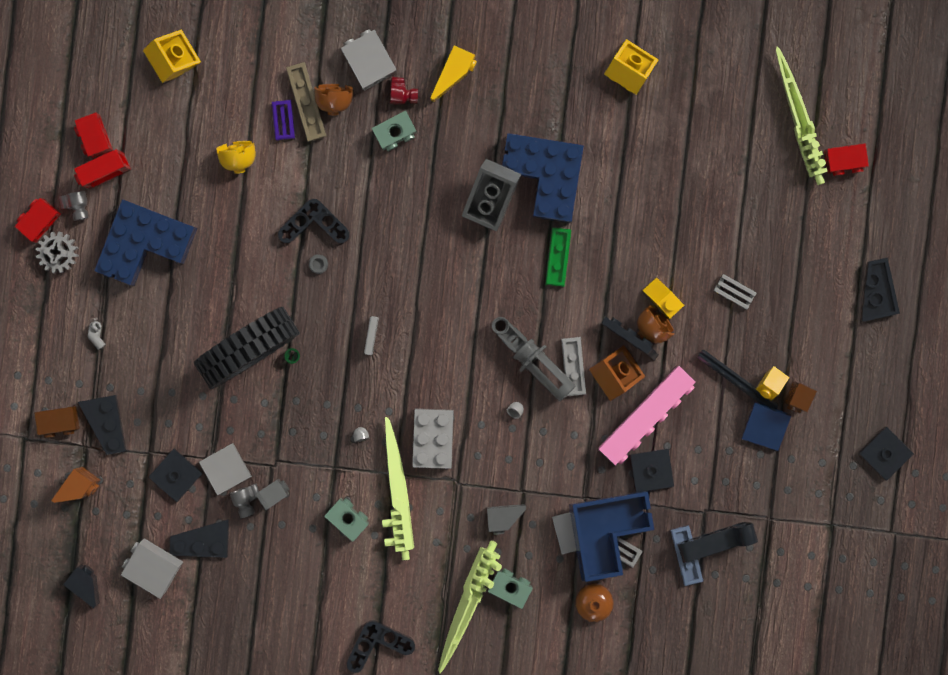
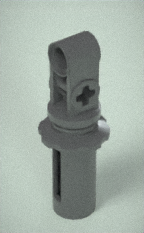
M504 317L494 319L492 329L513 353L515 352L513 358L519 360L522 364L519 371L529 370L559 402L562 401L576 385L545 355L543 351L547 346L544 345L539 348L534 344L535 341L533 339L527 341V338ZM499 321L506 323L504 331L496 330V324ZM536 359L563 384L559 389L533 364Z

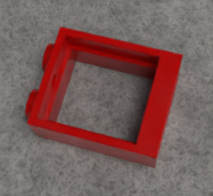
M115 149L74 168L76 172L74 177L78 185L92 189L130 171L131 168L124 153Z

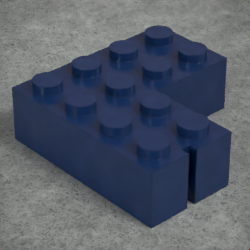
M507 133L505 153H508V155L504 154L502 166L520 173L521 177L539 179L533 217L567 223L572 222L584 145Z
M122 199L95 271L135 286L148 251L184 264L198 228Z
M643 491L569 504L581 580L588 582L623 575L617 536L654 530L652 513L643 512V509H651L648 492Z

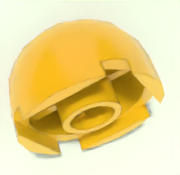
M236 141L228 147L226 143L216 148L220 164L223 168L234 171L235 174L245 172V169L253 164L256 157L255 145L252 141Z

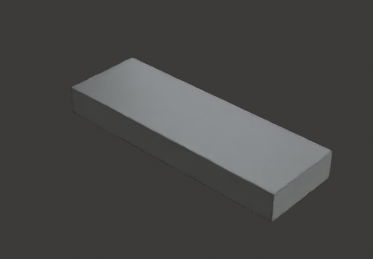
M581 337L561 339L564 373L576 385L567 396L586 394Z

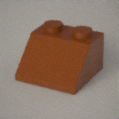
M624 345L589 369L610 401L625 393L645 377Z
M83 467L75 468L51 501L57 503L81 499L86 496L89 497L91 494L94 495L99 488L98 483L100 479Z

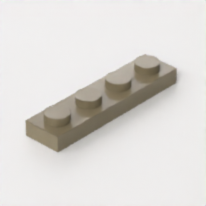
M305 62L286 67L308 142L327 137L319 108L315 102L314 91Z

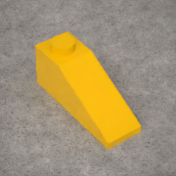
M453 46L432 93L431 101L435 102L466 77L469 70L473 72L477 63L474 60L475 54Z

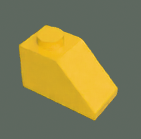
M655 278L642 290L668 319L684 306L658 278Z

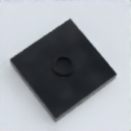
M888 427L882 429L859 452L885 481L914 455Z
M174 448L151 473L149 478L172 499L178 502L203 473Z
M668 448L630 454L636 493L674 487Z

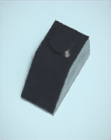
M81 564L63 585L94 609L100 603L97 576L93 574L94 570Z

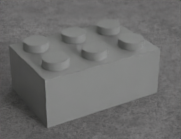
M415 409L413 467L452 468L454 410Z

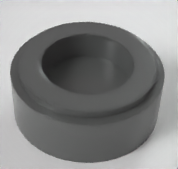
M314 255L309 260V268L316 274L324 273L328 268V260L323 255Z

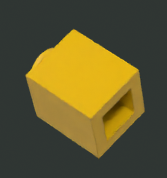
M773 366L766 372L756 390L764 398L773 400L779 395L789 377Z

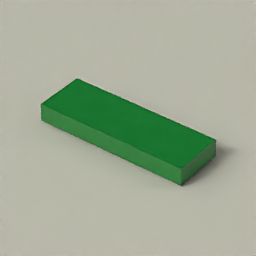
M552 227L545 285L565 287L571 239L570 229Z

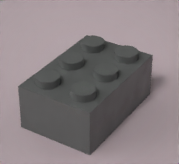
M485 159L479 169L462 216L497 231L503 222L521 174Z

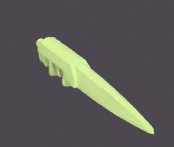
M776 47L779 69L795 124V136L809 177L815 176L817 185L825 183L822 173H826L827 168H824L825 160L821 159L823 153L818 150L820 144L815 140V137H817L816 133H814L815 127L813 121L809 120L791 70L781 50Z
M385 417L389 483L392 506L395 509L390 510L391 519L382 520L383 528L392 527L394 538L384 539L385 547L395 546L396 552L401 551L402 560H409V550L414 548L406 481L395 435L389 418Z
M490 541L487 548L480 547L463 586L464 592L446 639L438 668L439 673L444 670L456 650L478 602L483 597L482 592H486L487 588L484 585L489 589L494 586V582L488 579L489 574H494L492 568L496 571H500L502 565L495 561L500 558V555L494 551L497 543L494 541Z

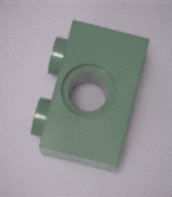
M406 111L372 128L383 151L385 149L388 151L398 147L397 143L403 140L408 142L414 139V134L417 133ZM397 127L401 130L398 137L390 135L392 128Z
M340 498L324 517L353 542L368 526V517L363 512L354 510L353 503L347 498L344 500ZM346 513L351 514L353 522L346 523L343 520V515Z
M505 568L497 571L492 580L494 586L491 589L488 588V592L522 609L533 589L530 585L531 582L523 577H520V579L513 577L514 573ZM510 582L517 586L513 592H509L505 588Z

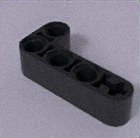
M742 522L679 542L677 545L682 561L685 563L737 546H749L757 543L758 539L753 523Z

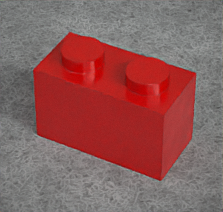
M95 112L74 120L76 124L74 130L76 135L81 137L83 142L81 149L84 155L94 158L113 150L100 114Z
M866 143L824 150L827 173H833V176L845 174L844 171L852 170V173L864 172L863 168L869 166Z
M43 198L35 199L29 205V211L26 214H21L16 220L17 224L15 225L22 234L35 243L61 215Z

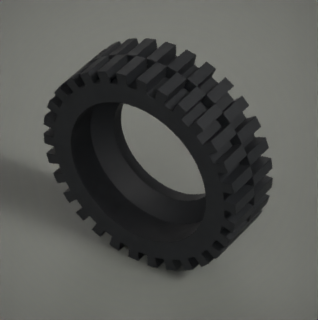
M282 306L249 323L236 333L222 340L219 344L213 346L194 361V365L211 390L265 359L293 340L300 332Z

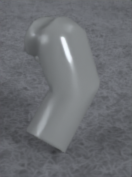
M94 321L89 325L88 339L100 350L106 344L100 338L101 323Z

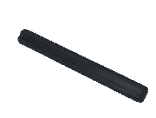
M705 350L700 351L697 356L698 359L761 405L773 409L778 408V403L764 398L756 390V387Z

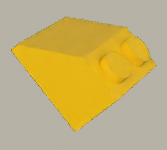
M182 30L156 38L143 49L162 83L179 77L201 63Z
M626 39L604 75L637 95L658 62V59Z

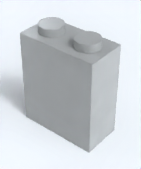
M370 29L361 33L360 38L346 41L343 43L344 47L341 48L364 91L398 73L376 31H370Z
M144 538L140 543L136 542L131 549L133 555L131 558H127L122 565L124 570L121 576L161 599L175 578L183 561Z

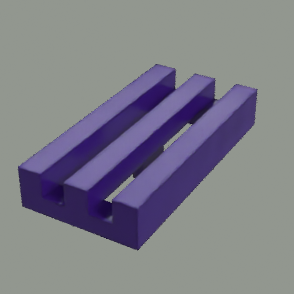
M292 101L272 102L275 140L295 139ZM277 105H280L283 135H279ZM284 105L288 107L290 135H287Z

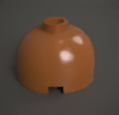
M339 84L318 85V88L315 86V102L321 110L328 112V115H339V112L345 111L350 106L353 88L345 85V88H341Z
M649 305L638 317V335L641 339L645 338L654 344L663 343L674 336V333H671L674 329L663 313L660 316L656 312L658 308Z
M591 583L579 590L575 605L583 619L589 622H600L605 620L613 610V597L605 586Z

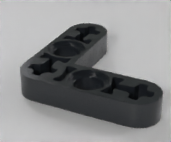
M317 199L307 201L278 232V237L282 242L291 243L315 220L336 242L342 244L350 238L349 230ZM311 203L314 205L318 203V212L312 211L309 215L313 217L309 219L303 213V210L305 209L308 212L311 209ZM298 216L306 218L304 226L299 227L296 225L295 220ZM325 216L333 218V224L329 227L324 226L322 223ZM292 223L299 231L296 233L293 230L290 233L291 239H283V231H289L292 228L289 224ZM339 223L340 226H337V228L341 232L343 230L346 231L344 234L346 238L337 239L338 234L334 230L332 233L329 230Z
M370 620L365 624L350 654L347 668L353 673L360 672L376 642L403 655H410L415 650V641L411 637L378 621ZM374 624L376 625L375 629L378 631L372 633L370 637L371 639H374V641L372 642L369 638L362 636L363 634L367 636L369 633V629L367 627H371ZM388 632L393 633L395 636V640L392 643H388L384 639V635ZM398 636L402 637L400 640L402 643L409 641L412 648H408L405 651L403 650L404 646L398 644V647L394 646L398 641ZM366 641L369 644V650L361 651L359 643ZM358 654L362 655L359 660L361 666L353 668L351 660L355 661Z

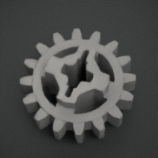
M51 232V237L44 235L45 241L38 242L41 248H36L37 251H40L36 258L42 259L39 264L46 265L45 270L49 271L52 268V273H56L57 269L60 273H64V268L67 270L71 269L70 263L76 264L73 258L79 257V255L75 254L74 251L79 248L73 246L75 240H69L70 235L66 234L63 237V232H58L56 236L55 232ZM53 241V244L50 247H47V245ZM64 242L67 244L69 251L64 247ZM54 250L61 251V254H54ZM45 254H47L50 257V262L47 260ZM67 257L68 259L61 264V261Z

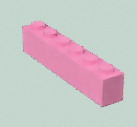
M676 366L598 449L615 465L617 463L621 465L628 458L626 454L631 449L633 451L637 449L642 443L640 439L644 435L648 437L655 430L653 426L658 421L661 423L668 416L666 412L671 407L675 409L681 403L680 398L684 394L688 395L695 388L693 386L695 381L680 366Z

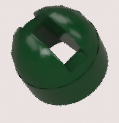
M289 348L284 353V359L290 364L296 363L300 358L298 350L294 348ZM291 350H292V351H294V353H293V355H292L291 360H289L288 358H289L290 353H291Z

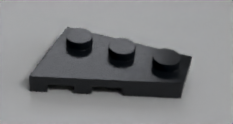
M888 257L867 262L861 322L900 314Z
M605 317L601 322L615 334L629 341L638 350L645 352L654 361L659 354L652 348L653 344L645 338L642 341L638 339L635 331L630 328L625 330L621 327L622 323L614 317L611 320Z
M117 395L79 401L78 404L106 455L127 451Z
M229 519L170 536V554L173 556L228 557Z

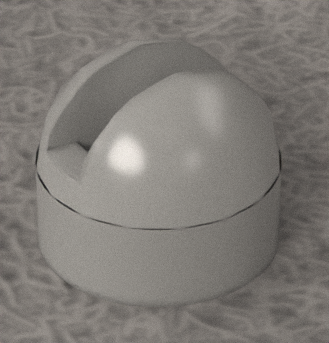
M513 402L507 408V413L511 417L519 419L523 414V405L519 402Z
M363 427L355 429L353 433L354 441L361 442L369 439L368 431Z

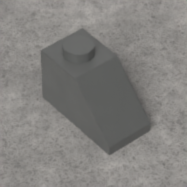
M277 479L255 495L265 510L288 496V490L290 489L284 480L280 481V479Z
M525 504L487 507L489 532H493V535L504 534V531L509 530L526 510Z

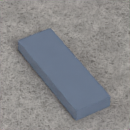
M689 525L671 529L670 532L684 586L703 582L698 559L683 563L677 545L679 542L692 538Z

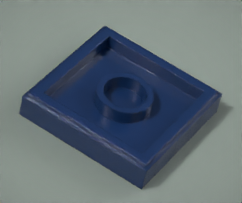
M754 402L742 434V439L778 451L791 419V414Z

